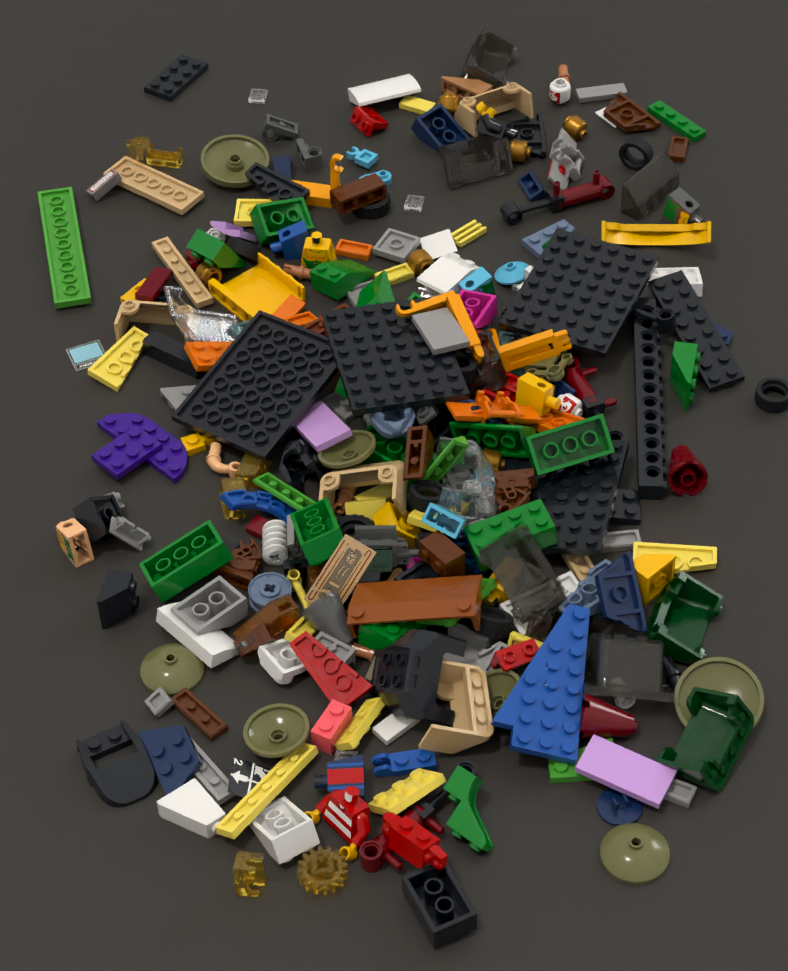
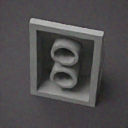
M220 575L170 609L175 616L197 635L233 626L249 615L247 598Z

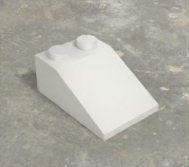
M450 253L441 256L417 277L416 282L441 294L453 290L457 293L460 292L459 283L480 267L474 265L475 263L471 260H464L460 258V255Z
M285 796L270 803L249 824L269 855L279 864L289 862L293 857L303 852H308L314 846L320 844L313 820Z

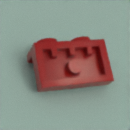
M355 106L350 118V122L367 137H371L373 130L387 129L389 124L371 107Z
M534 638L495 651L490 664L493 670L499 668L504 672L530 663L538 652L539 647Z

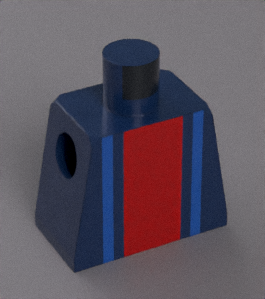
M363 755L330 761L327 763V775H314L315 789L327 788L329 794L337 789L342 790L349 786H355L360 791L359 796L366 802L365 762Z

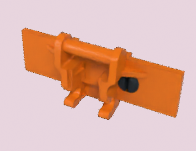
M484 390L477 391L475 403L446 402V406L456 421L485 423L486 419L494 417L503 418L510 425L542 423L541 417L533 406L517 405L509 397H503V391H497L493 403L488 396L484 395Z

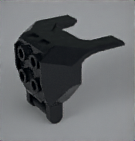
M416 629L407 631L385 648L374 650L375 663L371 685L374 688L367 693L380 697L395 717L423 720L442 726L453 727L455 711L438 707L435 701L443 655L450 653L464 657L467 641L427 630Z

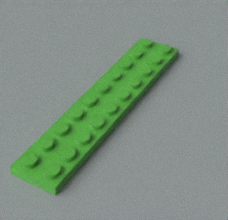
M72 187L39 191L37 193L55 309L90 304L92 301Z

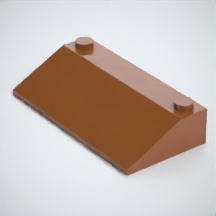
M468 575L357 583L349 603L347 626L352 638H357L358 625L470 618L475 630H480L483 576Z

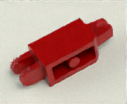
M392 812L383 814L382 820L386 824L382 825V833L389 838L388 848L418 869L423 868L427 864L440 870L447 866L448 855L440 847V839L408 816L401 818Z

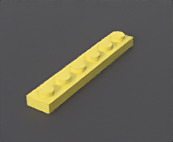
M304 743L295 752L284 756L215 826L217 834L231 839H235L318 754L317 747Z

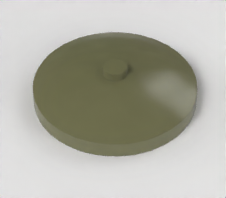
M231 134L215 138L204 147L201 153V168L205 176L212 182L224 187L242 188L253 185L246 178L245 172L255 162L269 168V154L266 148L254 138L244 135Z
M727 657L702 659L688 667L677 682L674 693V706L677 717L684 728H686L692 716L686 705V700L693 687L738 695L754 716L752 730L761 719L764 708V693L761 683L751 669L737 660Z

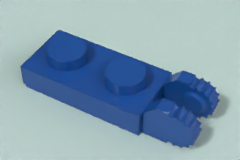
M416 749L389 753V755L380 753L374 755L371 759L372 764L377 766L373 770L376 777L409 775L418 768L429 771L437 770L434 751Z

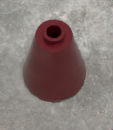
M685 445L676 446L671 452L668 472L669 487L674 493L681 496L683 494L692 496L701 492L707 485L708 472L689 447Z
M583 694L584 700H582L579 738H592L593 734L601 738L630 737L632 733H636L638 721L635 720L634 715L589 694Z

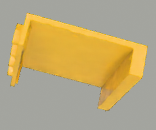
M260 252L257 253L258 265L224 284H221L215 278L208 281L209 293L212 297L246 325L259 310L272 315L290 295L303 302L306 301V290L303 284L297 282L290 274L284 272Z

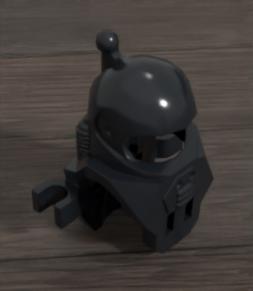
M303 437L302 440H292L284 446L279 469L294 489L298 491L302 489L304 482L314 473L321 480L325 474L331 472L330 469H324V466L318 459V455L313 453L309 443ZM289 468H301V469H300L299 471H292V470H290Z

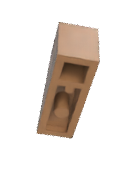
M448 76L441 77V91L456 93L460 100L464 97H472L492 90V85L481 80Z

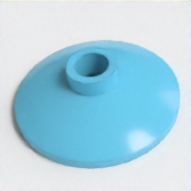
M520 261L504 264L496 270L495 280L502 285L519 283L524 280L525 268L529 265Z

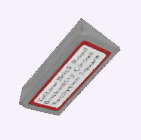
M111 169L87 189L86 192L94 200L98 201L117 185L122 178L117 171Z

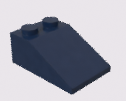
M441 103L417 117L411 127L412 131L423 143L446 158L472 142L470 137Z

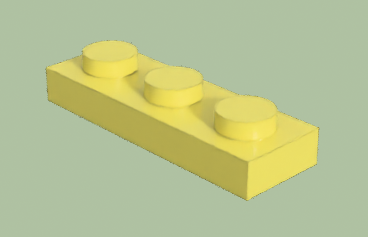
M380 697L365 700L335 742L334 746L338 751L353 750L359 745L360 739L370 730V725L381 714V710L385 705Z

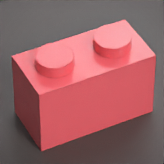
M332 699L311 730L312 745H315L318 750L332 755L336 749L334 746L335 742L353 718L352 707Z

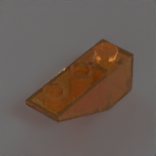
M289 593L274 599L234 632V636L238 639L255 629L261 622L268 623L275 635L285 631L300 619L299 607Z

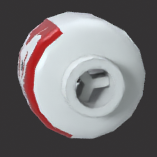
M557 78L550 83L549 97L553 102L562 104L570 99L571 85L567 80Z
M570 393L561 394L557 397L561 400L558 411L567 412L579 417L582 416L583 403L581 400Z

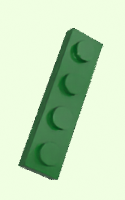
M660 100L647 107L648 113L682 136L688 137L693 143L706 136V130Z

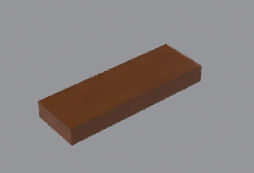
M188 688L183 689L171 698L175 703L172 706L211 742L229 730L228 725Z

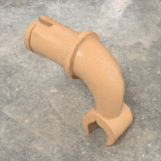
M217 442L211 443L209 455L206 456V462L214 472L228 474L234 479L239 478L241 463L236 461L231 462L229 465L221 463L222 445Z

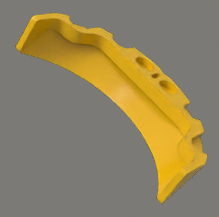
M602 221L601 240L613 244L643 246L711 243V221L691 224H620Z

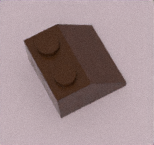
M438 530L419 541L418 555L420 559L429 564L436 573H439L442 577L465 576V552Z

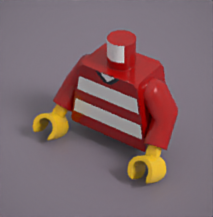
M355 786L332 791L316 805L314 811L304 812L307 816L312 817L314 824L319 823L320 814H323L322 818L350 844V846H343L339 850V856L347 855L345 860L349 861L357 858L356 848L362 845L371 831L369 805L359 796L360 791Z

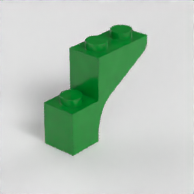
M458 765L443 788L449 792L448 797L458 803L446 825L452 828L450 833L462 840L465 837L470 841L468 845L480 853L481 850L489 853L493 843L476 808V796L483 780Z

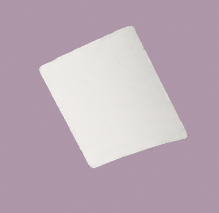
M450 229L420 238L422 249L426 250L433 259L458 251Z

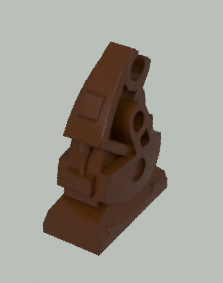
M534 468L494 472L495 495L499 505L498 514L530 503L532 488L536 487Z
M249 538V545H244L243 540L239 541L240 547L230 552L234 559L216 569L215 578L220 575L233 587L248 592V585L259 573L258 567H262V552L253 538Z

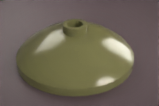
M351 430L353 434L351 437L319 452L318 459L322 465L331 469L355 467L368 459L375 450L377 443L375 436L369 431Z
M180 643L165 644L153 649L144 657L140 666V677L144 686L151 692H155L159 687H162L169 697L175 696L185 688H188L190 691L193 690L201 682L205 672L204 662Z
M494 669L486 672L492 720L520 679L512 670L504 672L502 669Z
M284 703L272 704L257 710L248 718L244 725L243 737L246 746L253 753L262 757L277 758L295 752L306 742L310 733V724L307 715L300 708Z
M626 823L614 827L604 836L600 845V860L604 869L613 878L627 884L642 885L657 880L665 873L670 862V848L666 839L654 828L640 823Z

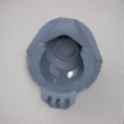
M412 408L370 414L371 425L379 434L387 439L406 437L408 427H413L416 419Z

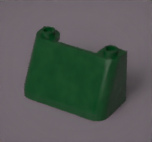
M681 570L660 591L647 623L648 631L643 634L639 648L646 653L661 657L666 655L668 658V655H672L673 660L690 665L705 659V647L701 643L709 620L713 616L717 617L722 611L723 606L721 603L724 596Z
M693 687L686 700V705L692 716L675 749L663 748L659 752L656 762L676 770V775L709 790L720 791L724 787L753 728L754 716L738 695Z

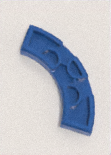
M245 489L231 490L221 493L220 499L231 511L257 509L278 517L286 524L287 515L297 511L280 499L273 497L272 494L259 490L257 492H248Z

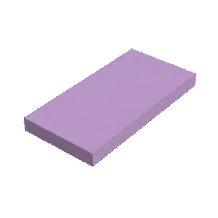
M322 400L312 404L294 426L297 432L318 453L353 435L351 429Z
M594 734L574 771L659 809L677 773L672 768Z

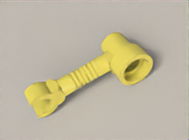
M291 569L288 571L286 578L289 579L292 585V592L297 593L303 609H305L311 603L304 600L306 592L302 587L300 572L297 569Z

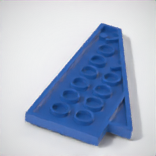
M573 604L567 606L493 718L492 726L511 730L509 750L573 765L577 762L590 608Z

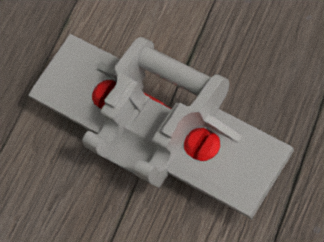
M563 128L560 129L558 138L552 144L549 156L551 161L548 171V180L552 183L559 181L560 190L567 189L569 178L574 181L580 179V169L584 163V156L579 149H576L577 143Z

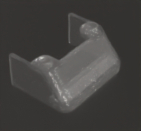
M440 436L434 461L453 438ZM467 440L468 448L453 465L463 464L473 469L474 480L464 481L462 489L442 487L437 505L443 506L464 518L484 520L495 516L497 513L495 471L480 446L475 441Z

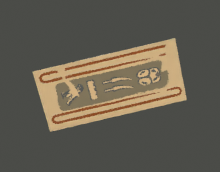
M345 534L304 600L312 604L321 597L322 599L325 597L329 598L327 594L337 590L344 604L377 552Z

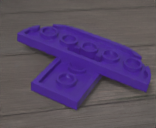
M119 413L107 415L97 421L98 428L114 440L91 455L92 461L117 480L143 462H146L174 484L185 474L188 458L184 445L149 418L141 414Z

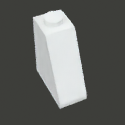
M195 778L156 801L161 818L208 839L217 834L215 826L226 816V813Z

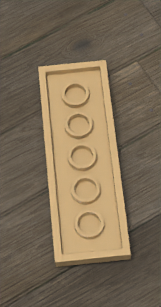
M128 156L123 157L103 173L105 175L111 169L117 171L122 178L117 185L181 215H184L205 197L203 191Z

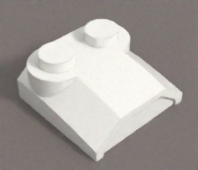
M280 639L259 646L257 652L261 666L279 684H289L293 681L295 675L307 671L290 647V642L286 639Z

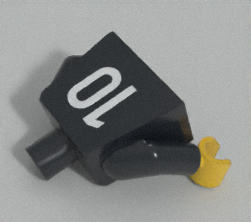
M483 101L476 106L481 116L475 131L507 142V139L517 138L518 131L511 129L512 126L508 123L494 118L497 114L494 108H488Z

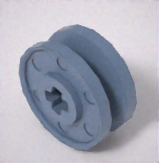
M265 572L253 578L248 585L251 610L265 618H275L286 613L292 605V585L289 579L276 572Z

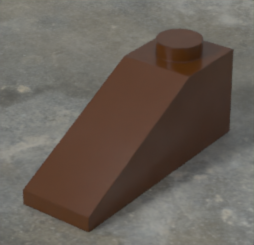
M427 425L408 427L403 474L404 481L424 479L434 448V437Z

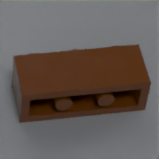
M376 173L330 190V204L340 215L386 198V183Z

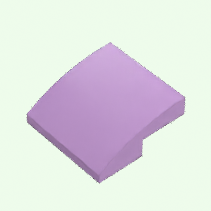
M210 221L212 227L226 235L257 242V235L243 231L241 226L228 222Z

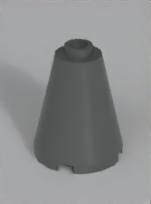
M337 590L329 592L327 594L329 598L325 597L322 599L321 597L303 610L304 612L301 613L303 618L318 632L322 631L351 647L354 645L353 641L356 638H352L347 626V614Z

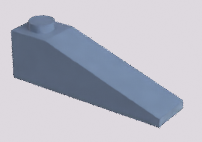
M605 559L590 568L587 572V577L578 583L577 589L566 597L558 607V611L563 614L567 606L573 604L590 608L589 616L602 613L594 576L612 562Z

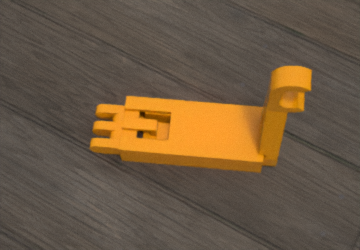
M334 154L330 160V185L292 180L310 190V195L305 199L306 205L333 207L330 204V190L341 186L340 173H342L344 168L335 164V161L340 162L343 156L341 154Z
M453 290L419 303L411 300L409 305L411 309L405 311L400 309V305H396L395 312L399 317H407L448 307L470 340V347L468 348L472 351V359H475L477 365L480 364L484 351L459 293L455 294Z
M496 329L485 330L491 332L493 353L500 371L505 369L506 372L560 355V352L572 348V344L568 343L570 338L567 336V330L553 333V330L550 329L502 346L500 345Z

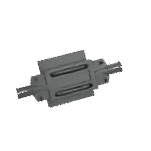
M396 525L355 526V537H352L377 552L368 567H397V564H408L409 558H419V549H409L406 540L403 537L396 536Z

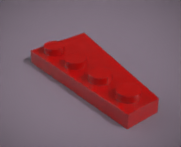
M307 631L289 643L330 702L333 699L350 706L374 688L373 685Z

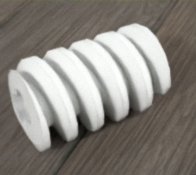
M271 520L266 522L262 528V558L269 565L281 566L283 561L288 559L287 524L282 520Z

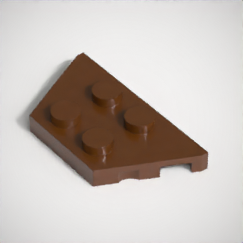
M618 92L617 98L615 100L612 99L610 105L604 109L603 116L623 132L659 129L661 126L660 121L622 92Z

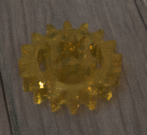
M319 846L318 851L310 848V855L302 854V860L298 861L297 875L300 879V884L306 886V891L313 888L314 894L317 895L319 890H323V894L327 895V890L329 889L336 892V885L343 887V880L348 878V863H346L344 855L340 856L338 849L331 852V846H328L326 850Z

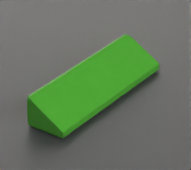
M464 436L453 438L428 468L424 479L419 480L439 482L468 448L469 444Z
M269 472L253 479V483L297 511L315 503L314 500Z

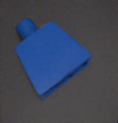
M304 220L278 231L280 241L270 244L273 254L283 251L286 260L302 259L306 238L309 237Z

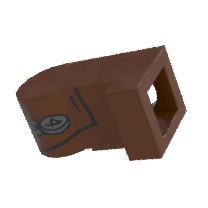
M261 622L255 629L236 639L233 644L241 659L257 653L259 646L277 641V638L270 625Z

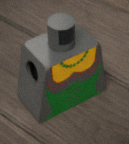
M681 187L668 196L662 216L664 221L670 224L704 223V219L698 216L700 204Z

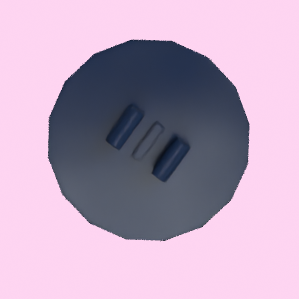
M612 788L604 791L598 798V814L606 823L612 826L635 823L642 815L643 805L641 801Z

